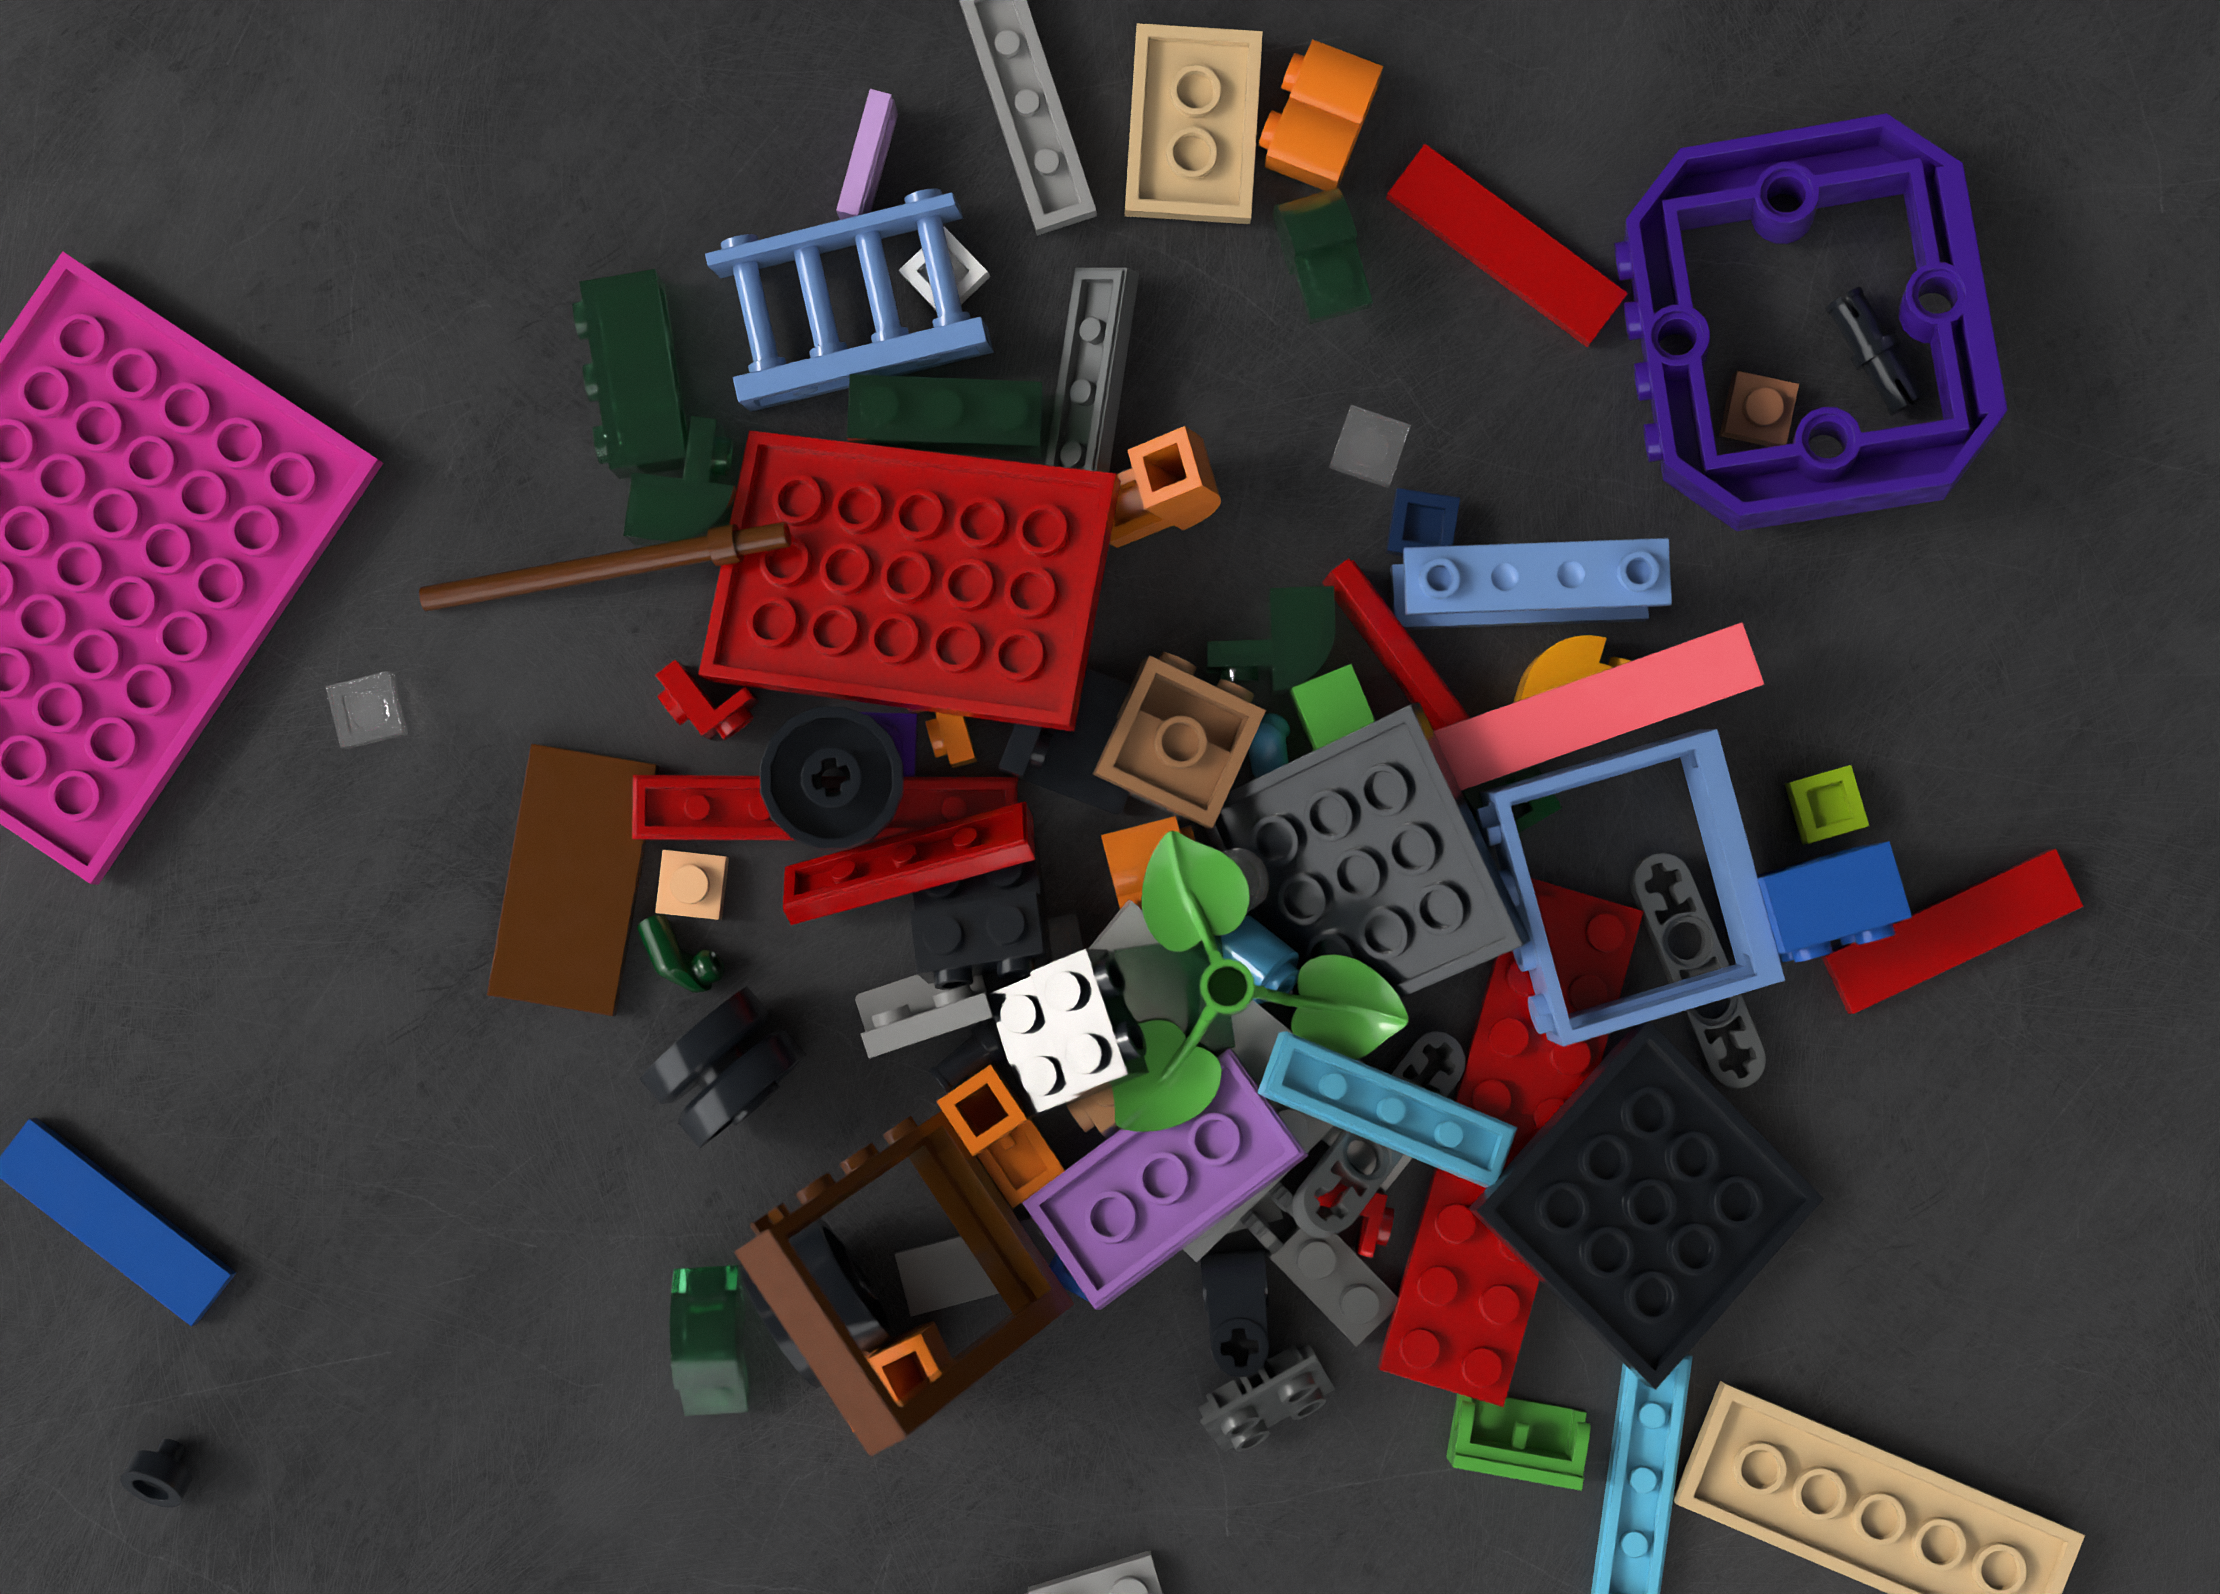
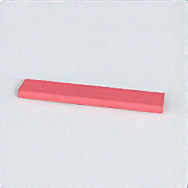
M1740 622L1433 732L1462 791L1764 685L1745 628L1743 623Z

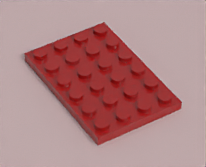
M749 430L729 525L736 524L740 530L786 521L791 533V546L744 555L743 562L721 566L698 675L711 682L1075 731L1121 481L1116 473Z

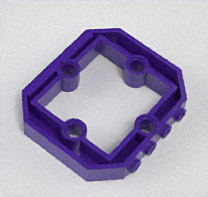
M1887 113L1680 148L1626 218L1625 241L1614 243L1619 280L1631 279L1634 301L1624 303L1629 341L1640 339L1644 362L1634 363L1637 396L1639 401L1650 400L1654 423L1643 424L1648 462L1660 461L1663 481L1735 531L1944 500L1998 430L2007 412L1963 163ZM1779 194H1788L1795 197L1801 207L1790 213L1775 210L1768 200ZM1904 194L1917 271L1911 275L1899 306V320L1903 330L1911 338L1922 343H1930L1943 420L1861 433L1857 421L1848 412L1837 407H1821L1811 411L1801 420L1796 430L1793 444L1717 455L1703 367L1707 361L1710 329L1706 319L1692 305L1681 231L1751 219L1755 231L1763 239L1774 244H1789L1801 239L1809 231L1817 208ZM1928 293H1937L1949 301L1951 309L1942 314L1931 313L1921 306L1918 298ZM1676 334L1687 337L1692 342L1693 348L1683 355H1671L1666 353L1659 343L1665 337ZM1828 435L1835 438L1841 444L1843 452L1834 458H1822L1811 450L1808 442L1814 437Z

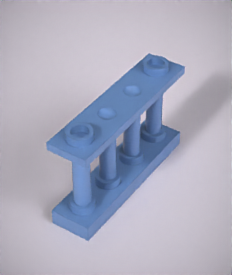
M924 189L907 195L904 198L905 204L761 240H758V236L754 234L734 236L721 242V250L705 253L707 266L717 276L725 278L734 275L752 353L753 363L748 365L749 373L733 377L738 402L752 412L994 353L989 329L981 316L971 319L969 312L962 311L943 223L963 219L961 207L952 192L942 195L941 189ZM918 230L938 318L932 321L934 328L909 334L908 328L901 327L881 239ZM856 245L876 333L871 335L872 343L848 349L845 342L839 341L820 254ZM795 260L815 348L809 351L811 358L786 364L784 357H778L759 269Z
M1669 538L1404 548V564H1392L1390 567L1392 612L1405 630L1637 622L1649 619L1648 606H1669L1672 604Z

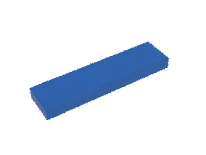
M38 1118L29 1119L0 1156V1179L190 1326L199 1323L237 1273Z

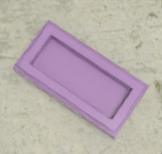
M873 89L869 90L836 209L840 220L872 211L898 117L895 101L891 94Z

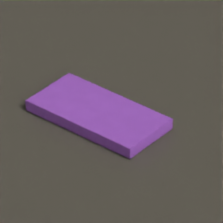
M1229 1048L1217 1057L1222 1069L1220 1086L1212 1102L1200 1114L1180 1125L1159 1131L1137 1132L1120 1129L1023 1202L1094 1309L1101 1310L1309 1156L1269 1099L1257 1094L1259 1085L1232 1049Z

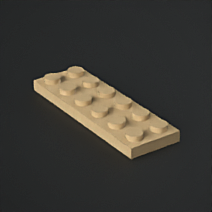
M1720 1381L1673 1496V1501L1679 1506L1888 1594H2062L2085 1537L2084 1534L1723 1381Z

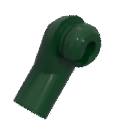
M665 914L651 916L637 926L653 967L661 977L692 993L709 991L712 988V983L722 979L725 969L721 958L715 952L709 950H701L696 956L682 950Z

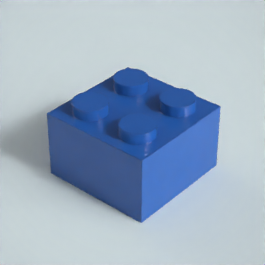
M1890 841L1856 846L1757 875L1780 962L1794 960V963L1830 954L1833 952L1830 941L1840 938L1842 945L1854 942L1859 945L1884 939L1896 934L1893 927L1894 922L1912 918Z

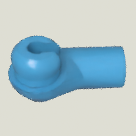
M1264 714L1249 747L1250 765L1255 778L1289 763L1286 737L1290 734V726L1278 714Z

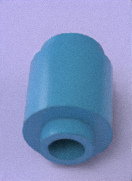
M1245 916L1242 924L1232 933L1214 936L1222 958L1233 959L1244 964L1250 970L1255 985L1289 993L1298 981L1299 970L1296 969L1299 954L1252 916ZM1203 944V952L1207 954ZM1253 998L1257 1004L1267 1002L1266 1000Z

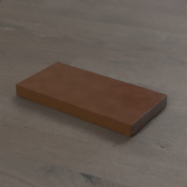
M531 744L488 984V996L616 1016L647 841L632 839L633 775H658L659 765Z

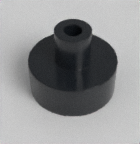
M162 1439L156 1452L147 1450L134 1452L120 1477L121 1484L132 1495L147 1503L168 1508L179 1506L192 1482V1475L189 1470L179 1463L185 1453V1447L175 1440Z

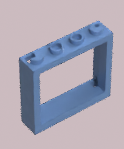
M1717 729L1693 730L1480 792L1483 808L1476 810L1478 827L1488 847L1494 845L1501 869L1499 873L1531 941L1523 946L1513 949V954L1519 969L1522 972L1529 970L1535 992L1534 996L1528 997L1530 1016L1539 1034L1546 1033L1547 1040L1561 1046H1567L1785 981ZM1680 757L1736 964L1568 1014L1511 806Z

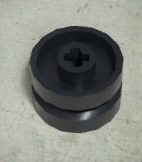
M844 706L814 707L791 717L770 738L760 763V794L771 819L792 839L822 851L851 850L875 839L894 819L904 794L903 763L892 737L870 716ZM830 768H838L846 776V781L841 783V791L836 793L828 792L821 784L822 775Z
M747 986L732 995L697 1023L662 1054L640 1077L641 1082L661 1104L674 1103L697 1085L701 1087L702 1091L681 1111L678 1121L681 1128L699 1148L709 1143L732 1123L736 1126L754 1112L780 1088L778 1083L807 1056L786 1030L772 1032L750 1050L745 1046L765 1025L769 1014L766 1007Z
M819 1218L789 1239V1242L865 1356L895 1337L896 1334L892 1322L867 1274L825 1221ZM744 1267L740 1269L743 1284L754 1307L782 1352L810 1385L816 1389L822 1386V1383Z

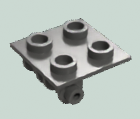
M1294 1344L1267 1360L1276 1377L1270 1379L1263 1366L1258 1372L1264 1384L1255 1389L1247 1376L1240 1377L1248 1392L1242 1395L1234 1380L1206 1394L1208 1401L1198 1406L1203 1417L1200 1419V1422L1224 1453L1232 1448H1235L1237 1452L1248 1450L1264 1441L1270 1435L1268 1429L1270 1426L1288 1416H1291L1293 1420L1304 1418L1325 1404L1326 1399L1324 1396L1335 1390L1310 1344L1300 1349Z

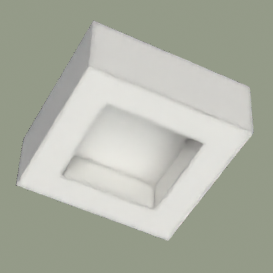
M944 226V233L962 305L990 278V275ZM921 248L899 269V272L936 310Z

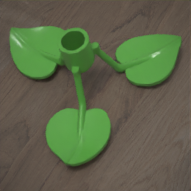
M1169 831L1155 848L1145 872L1142 888L1143 916L1148 930L1155 940L1170 951H1187L1202 940L1211 965L1205 970L1200 984L1201 994L1207 1006L1202 1011V1015L1187 1038L1183 1031L1170 1021L1150 1020L1138 1024L1147 1044V1052L1144 1059L1149 1073L1112 1087L1115 1123L1120 1129L1128 1131H1159L1189 1121L1208 1107L1219 1089L1222 1069L1217 1057L1208 1050L1198 1047L1197 1044L1218 1013L1222 1015L1241 1013L1248 1008L1253 998L1298 1007L1291 1023L1294 1035L1354 1060L1365 1057L1389 1037L1403 1029L1408 1023L1406 1009L1395 990L1382 976L1366 964L1343 955H1323L1307 961L1300 969L1298 975L1299 995L1255 985L1250 970L1244 964L1233 959L1222 958L1214 936L1232 933L1242 924L1250 903V892L1246 877L1238 865L1224 853L1196 842L1177 831Z

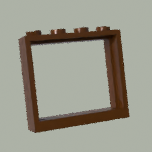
M942 1110L919 1126L912 1116H909L883 1134V1137L889 1144L887 1148L879 1152L873 1142H871L839 1165L846 1176L835 1182L828 1171L797 1192L795 1195L802 1206L790 1213L784 1202L750 1224L757 1237L734 1252L870 1457L909 1436L1074 1305L976 1156H972ZM908 1157L1012 1313L896 1402L789 1242V1239Z

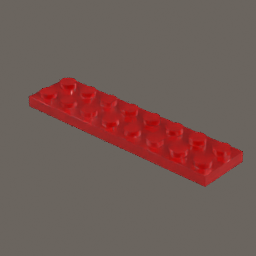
M1531 878L1567 1013H1573L1619 999L1644 911ZM1513 950L1497 956L1493 960L1465 1058V1070L1459 1080L1453 1100L1517 1127L1504 1169L1601 1063L1609 1033L1567 1046H1561L1547 1040L1546 1033L1539 1034L1534 1027L1528 1008V997L1535 995L1529 970L1522 972L1519 969ZM1434 1167L1397 1295L1398 1300L1391 1316L1377 1368L1387 1373L1504 1407L1539 1279L1468 1209L1487 1188Z

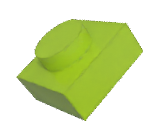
M1851 765L1785 784L1803 845L1869 826Z

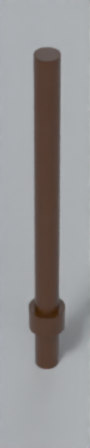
M786 521L740 530L736 524L710 528L707 536L423 586L419 590V599L423 610L427 612L713 561L715 566L743 562L744 555L790 547L791 533Z

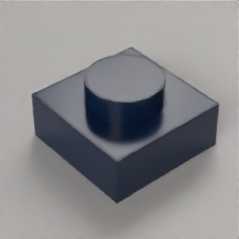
M1397 488L1394 494L1385 554L1403 556L1404 548L1453 546L1460 498Z

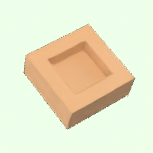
M662 850L655 913L722 920L729 857Z

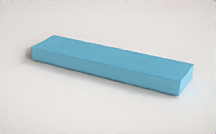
M1287 1031L1278 1033L1257 1092L1261 1096L1485 1188L1494 1184L1502 1174L1517 1127Z
M1687 1354L1656 1390L1646 1386L1624 1363L1622 1365L1591 1594H1660L1693 1358L1690 1354Z

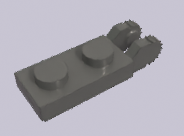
M1278 1182L1269 1190L1270 1198L1283 1212H1289L1294 1218L1292 1212L1294 1196ZM1249 1210L1239 1219L1268 1249L1265 1253L1356 1347L1395 1310L1398 1297L1337 1234L1326 1238L1312 1237L1302 1231L1295 1222L1278 1238L1270 1230V1225L1257 1211Z

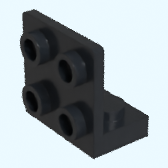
M1086 668L1075 731L1015 723L999 769L1005 774L1114 815H1119L1124 808L1130 791L1093 775V772L1118 720L1116 716L1131 684Z

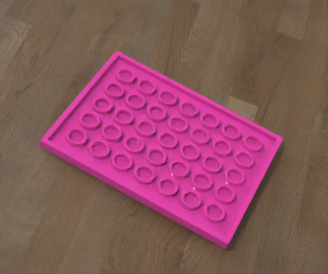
M63 251L0 342V824L88 883L99 885L371 483L383 462Z

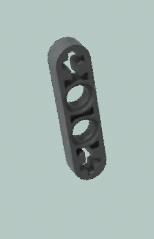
M1667 853L1649 855L1638 861L1630 875L1631 893L1638 910L1644 911L1642 920L1669 984L1728 967L1729 963L1691 872L1684 861L1675 855ZM1657 864L1662 872L1673 871L1676 882L1668 886L1674 905H1680L1687 899L1690 912L1671 914L1658 923L1655 911L1667 910L1668 908L1660 892L1648 893L1645 888L1644 882L1649 881L1653 877L1651 870L1653 865ZM1682 922L1691 923L1697 927L1702 937L1701 949L1697 955L1686 960L1675 956L1668 945L1670 931L1674 926ZM1741 994L1728 997L1725 1009L1715 1018H1704L1697 1013L1695 1008L1681 1011L1704 1069L1712 1080L1720 1085L1737 1089L1748 1087L1758 1081L1765 1069L1766 1056L1762 1042ZM1735 1018L1737 1019L1740 1027L1739 1030H1728L1727 1034L1735 1048L1747 1049L1749 1051L1750 1058L1742 1062L1743 1074L1737 1076L1734 1070L1720 1068L1718 1060L1727 1056L1726 1047L1721 1036H1713L1708 1041L1704 1033L1705 1029L1721 1028L1732 1022Z
M1433 1031L1420 1036L1406 1046L1386 1073L1446 1098L1462 1077L1465 1070V1055L1455 1038L1444 1032ZM1434 1050L1441 1057L1437 1064L1440 1071L1428 1077L1419 1085L1412 1081V1079L1420 1075L1428 1063L1426 1055ZM1343 1129L1298 1188L1292 1202L1295 1222L1302 1231L1318 1238L1333 1236L1347 1229L1356 1220L1404 1154ZM1352 1141H1363L1373 1149L1376 1156V1166L1371 1174H1360L1349 1164L1347 1150ZM1338 1182L1347 1186L1348 1189L1340 1192L1331 1204L1330 1209L1335 1215L1321 1219L1316 1214L1320 1203L1315 1197H1320L1330 1192Z

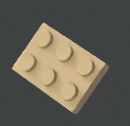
M1137 23L1125 199L1126 217L1250 224L1263 31Z

